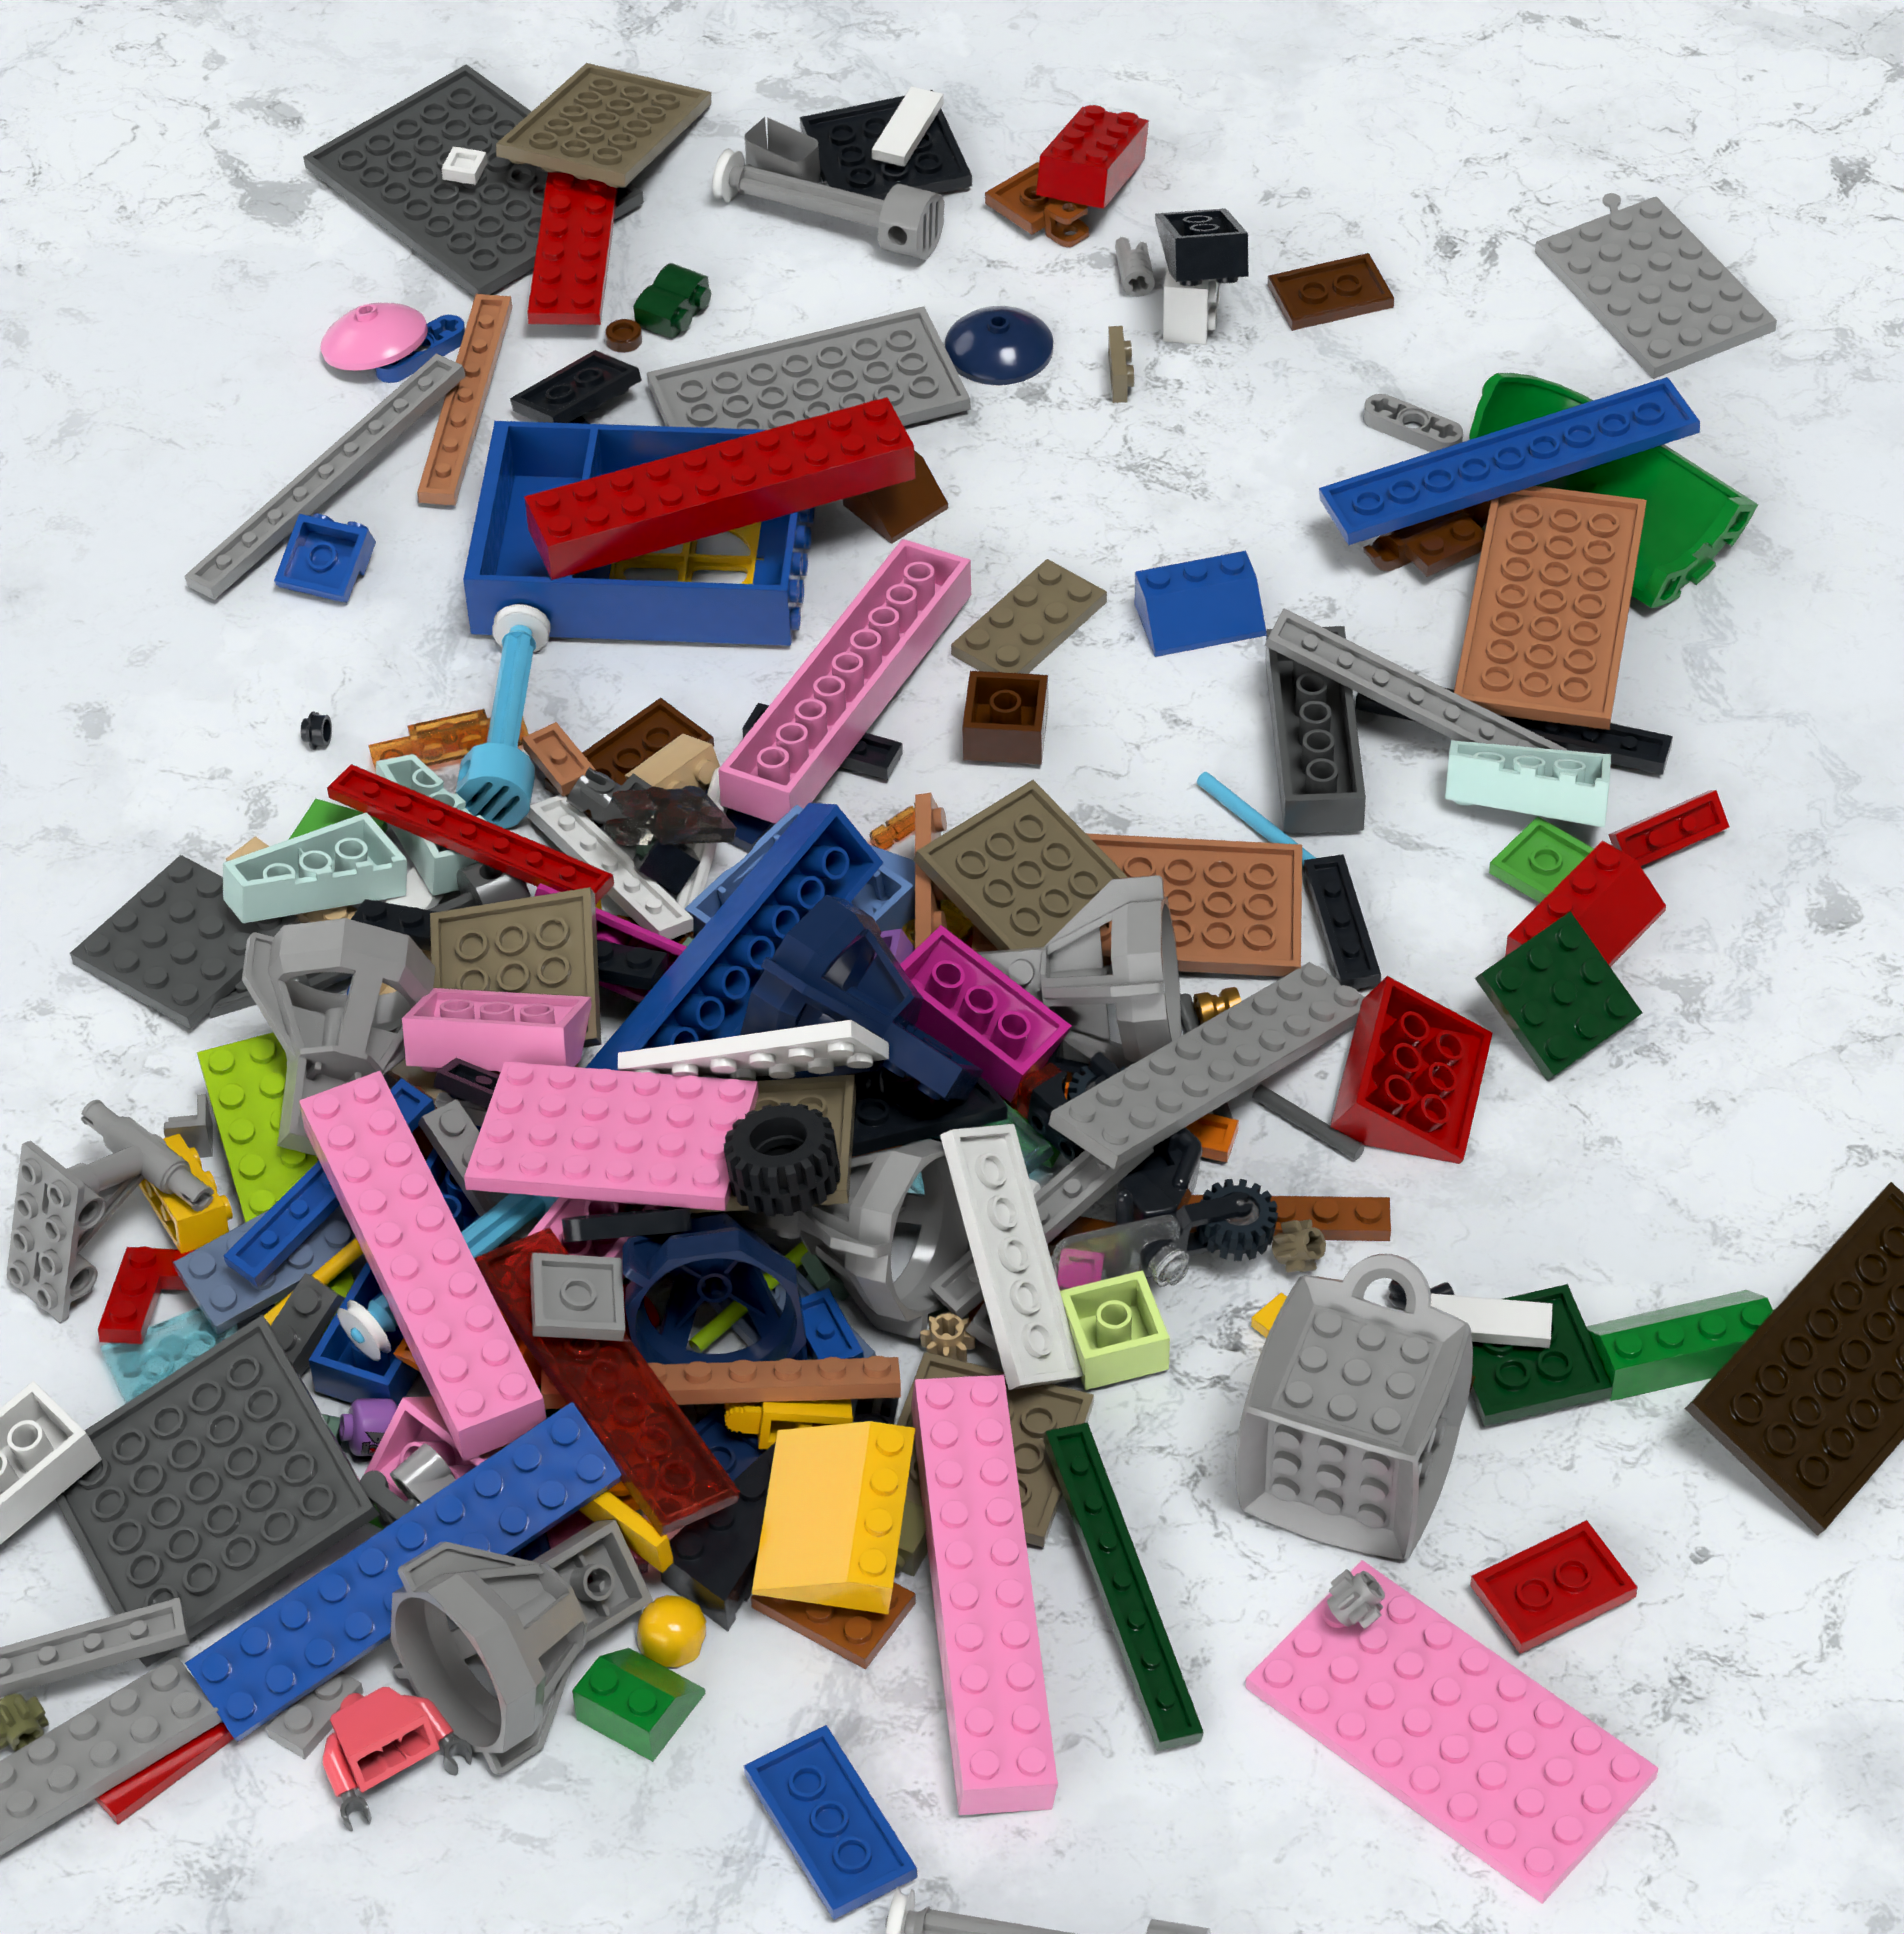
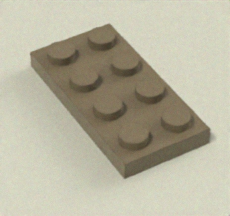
M1046 559L951 644V655L979 671L1029 674L1107 603V591Z

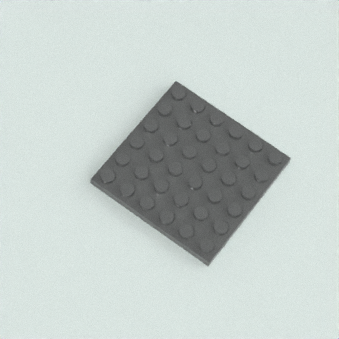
M263 1315L84 1430L102 1460L55 1499L115 1614L118 1615L180 1597L185 1610L189 1639L201 1633L380 1515L360 1484V1479L271 1325ZM176 1648L142 1657L139 1660L146 1667H149Z

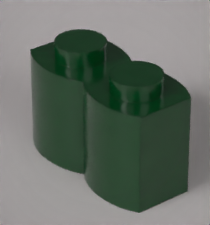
M674 263L667 264L658 273L653 284L645 288L637 298L633 306L635 322L642 328L673 339L677 337L682 331H686L689 328L692 316L696 315L701 309H705L709 304L711 290L709 289L708 276Z

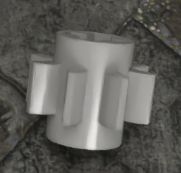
M1346 1569L1331 1581L1333 1587L1329 1589V1592L1332 1596L1327 1600V1603L1333 1615L1343 1625L1350 1627L1352 1624L1359 1622L1366 1629L1382 1616L1380 1610L1383 1609V1605L1380 1602L1385 1598V1594L1380 1584L1371 1574L1362 1571L1353 1576Z

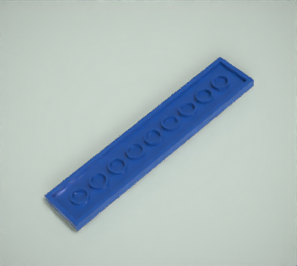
M1666 377L1320 487L1319 498L1347 544L1352 545L1700 433V420L1670 379Z
M571 1402L197 1654L185 1664L212 1706L218 1708V1715L233 1738L238 1742L391 1638L392 1593L404 1586L398 1574V1569L401 1565L440 1542H450L512 1556L624 1479V1476L577 1407Z

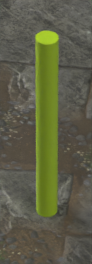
M803 1241L785 1255L786 1258L796 1265V1269L802 1264V1256L808 1252ZM767 1272L763 1275L771 1291L780 1284ZM734 1300L688 1341L690 1347L695 1352L702 1353L748 1312L747 1308Z

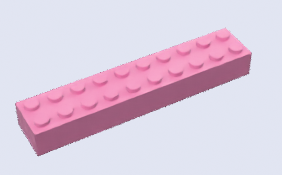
M902 539L719 768L721 806L776 824L795 805L804 809L808 803H812L970 598L971 560Z
M381 1071L299 1100L304 1128L309 1141L389 1304L391 1312L463 1462L513 1442L546 1420L543 1396Z
M1004 1375L915 1379L911 1413L913 1428H915V1447L926 1525V1540L959 1815L1050 1810L1053 1808L1058 1781Z

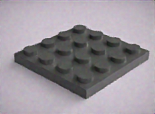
M180 855L72 950L70 956L74 965L191 1029L211 1011L220 999L229 995L242 980L246 943L248 937L253 932L274 937L283 925L300 924L297 916L290 915L242 923L223 900V877Z

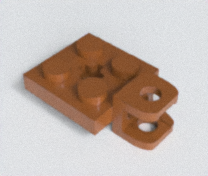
M1039 162L985 192L986 205L1031 235L1045 228L1046 236L1064 247H1072L1089 237V227L1078 219L1088 214L1087 205L1036 195ZM1068 231L1076 232L1074 235H1066L1065 233Z

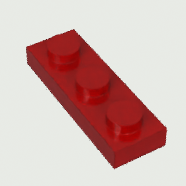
M1709 790L1608 835L1613 847L1635 858L1640 866H1643L1730 828L1717 790Z

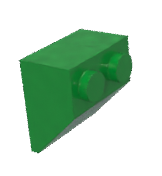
M631 1648L599 1656L572 1690L577 1721L654 1762L706 1694L705 1688Z

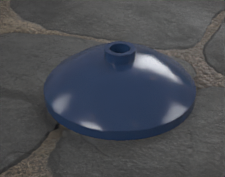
M990 306L974 310L957 320L951 326L945 338V349L957 373L971 381L986 385H1010L1036 376L1050 362L1054 348L1052 333L1040 318L1023 309L1010 306Z

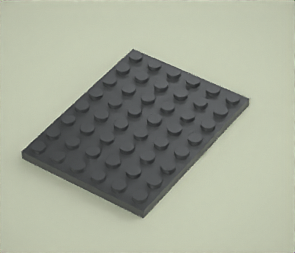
M467 64L303 156L306 169L474 297L476 294L490 295L534 268L548 171H544L541 167L535 165L514 164L509 159L496 156V143L532 111ZM453 147L486 152L488 163L476 185L443 180L441 168ZM631 183L626 187L618 188L614 220L644 203L643 192Z

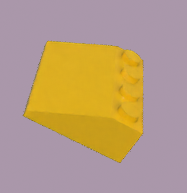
M867 1421L778 1430L752 1587L753 1595L889 1614L915 1428Z

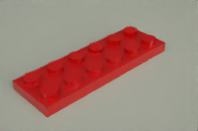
M548 172L527 312L528 324L601 325L618 188L610 187L605 182L593 179H577L572 174L564 172Z

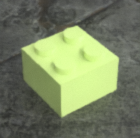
M1143 1270L1060 1290L1083 1374L1080 1379L1085 1390L1169 1370L1170 1338Z

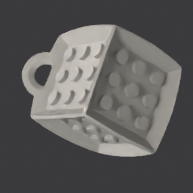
M1377 1254L1367 1257L1354 1265L1346 1274L1344 1280L1309 1275L1298 1278L1268 1333L1251 1379L1241 1416L1235 1453V1479L1238 1500L1243 1511L1291 1532L1337 1547L1402 1560L1411 1556L1435 1509L1449 1471L1468 1401L1473 1366V1345L1469 1324L1431 1306L1429 1284L1424 1274L1414 1263L1394 1254ZM1381 1278H1389L1398 1282L1406 1294L1405 1311L1384 1307L1363 1299L1367 1287L1373 1281Z

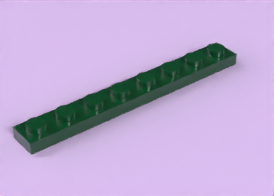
M1087 1422L1045 1431L1043 1442L1156 1750L1161 1751L1201 1742L1204 1733L1089 1424Z

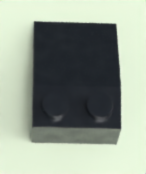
M1226 208L1155 213V222L1169 273L1176 282H1180V285L1197 286L1202 284V280L1216 279L1218 283H1235L1238 281V277H1249L1248 233Z

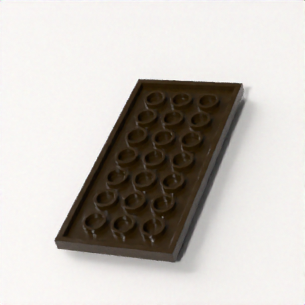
M1892 1182L1880 1191L1684 1408L1817 1536L1832 1523L1904 1439V1193Z

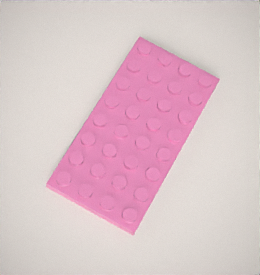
M1361 1560L1351 1573L1355 1576L1362 1571H1366L1380 1584L1385 1594V1598L1380 1602L1383 1605V1609L1380 1610L1382 1616L1366 1629L1359 1622L1347 1627L1339 1622L1329 1609L1327 1600L1332 1596L1329 1593L1246 1677V1689L1543 1904L1657 1778L1658 1767Z

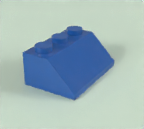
M1246 551L1135 572L1134 604L1155 657L1266 636L1257 576Z

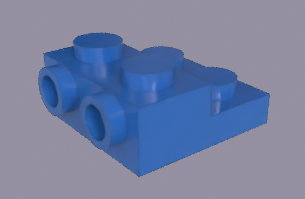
M315 513L313 517L299 514L274 582L280 588L348 603L358 574L363 576L365 574L376 541L369 529L358 522L350 521L347 524L334 522L333 519L323 514Z

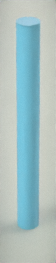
M1203 772L1198 777L1197 784L1269 842L1298 844L1211 774ZM1302 847V868L1304 869V860L1315 859L1316 857Z

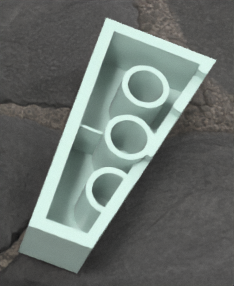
M1451 740L1445 799L1453 800L1460 805L1476 804L1605 828L1611 754Z
M367 812L223 863V900L242 923L360 904L365 899L384 900L406 896L407 858Z

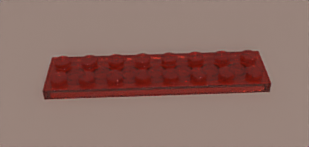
M550 1227L474 1258L497 1306L567 1405L573 1402L615 1462L622 1475L620 1480L660 1537L737 1503L740 1491L626 1333L624 1334L623 1341L533 1336L530 1276L532 1253L569 1255Z

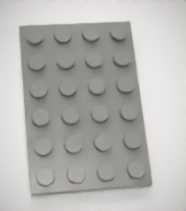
M1657 196L1536 241L1535 253L1653 379L1776 331L1777 320Z

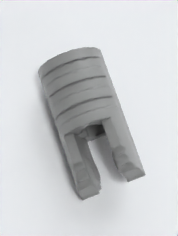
M1120 237L1116 240L1115 250L1124 291L1134 297L1144 296L1150 293L1155 285L1147 243L1140 241L1137 248L1131 250L1128 238Z

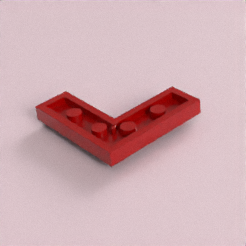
M146 1246L127 1247L98 1326L99 1342L143 1344L161 1289L188 1290L175 1271L173 1262L194 1250L181 1254L178 1249L150 1248Z

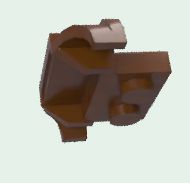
M1491 500L1380 535L1373 542L1372 546L1369 544L1363 547L1364 553L1381 571L1395 570L1412 562L1426 577H1429L1481 552L1485 535L1481 528L1487 523Z

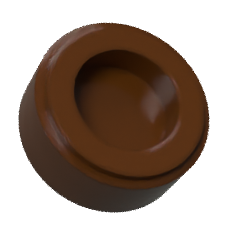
M619 319L613 321L605 330L607 346L615 352H631L636 350L642 343L641 327L633 320Z

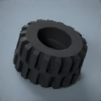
M780 1103L779 1106H771L770 1104L762 1106V1109L759 1111L752 1110L746 1113L745 1119H738L732 1125L733 1130L727 1131L724 1153L733 1196H736L737 1202L741 1206H748L749 1211L756 1214L765 1212V1216L775 1217L776 1214H784V1217L792 1216L794 1212L802 1211L804 1213L812 1210L814 1204L821 1205L827 1200L826 1195L833 1194L837 1189L836 1183L840 1182L841 1173L834 1129H832V1124L828 1117H823L822 1112L819 1110H809L808 1106L803 1104L791 1106L790 1103Z

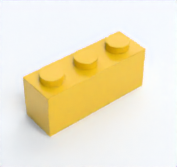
M179 1133L163 1138V1140L170 1149L188 1162L191 1173L214 1190V1194H211L214 1197L210 1205L202 1211H194L189 1204L175 1193H163L145 1178L141 1181L139 1187L182 1254L196 1250L229 1232L228 1220L233 1218V1214L227 1197L225 1195L219 1196L212 1173L210 1171H203L196 1148H189Z

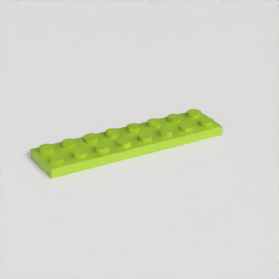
M274 1032L197 1052L245 1223L270 1210L318 1162L315 1155L277 1146L287 1073L286 1063L288 1060L285 1050ZM348 1266L327 1284L328 1287L344 1298L354 1284L350 1267ZM331 1319L330 1322L328 1323V1325H327V1327L325 1328V1330L323 1331V1333H325V1331L327 1330V1328H328L329 1324L331 1323L332 1319Z

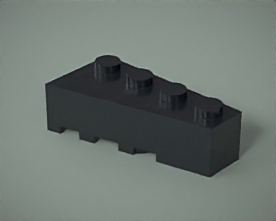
M776 1442L669 1540L674 1563L663 1573L660 1572L662 1583L678 1595L698 1604L706 1616L726 1631H729L736 1620L735 1614L743 1601L747 1602L752 1594Z

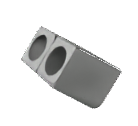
M765 117L745 133L746 165L750 164L754 168L814 183L821 181L819 147L816 139L767 117L768 148Z

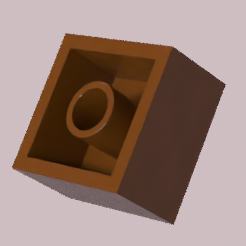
M970 671L962 726L963 760L1042 764L1049 708L1048 675Z

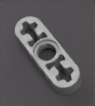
M1375 394L1365 401L1364 422L1372 429L1429 452L1462 443L1463 429L1457 422L1386 394ZM1407 422H1418L1422 426L1419 428H1409L1404 424Z

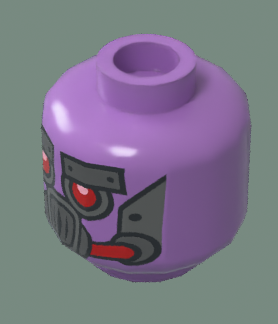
M360 1398L352 1402L348 1414H341L340 1439L341 1441H348L349 1448L354 1455H374L398 1408L396 1402L393 1399Z

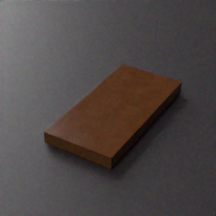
M659 698L583 751L582 754L597 772L605 774L622 786L626 782L625 775L681 734L711 743L713 747L714 737L664 699ZM546 777L544 779L545 789L554 796L559 795L558 790ZM587 809L583 813L591 820V811ZM594 822L599 828L603 826V824Z

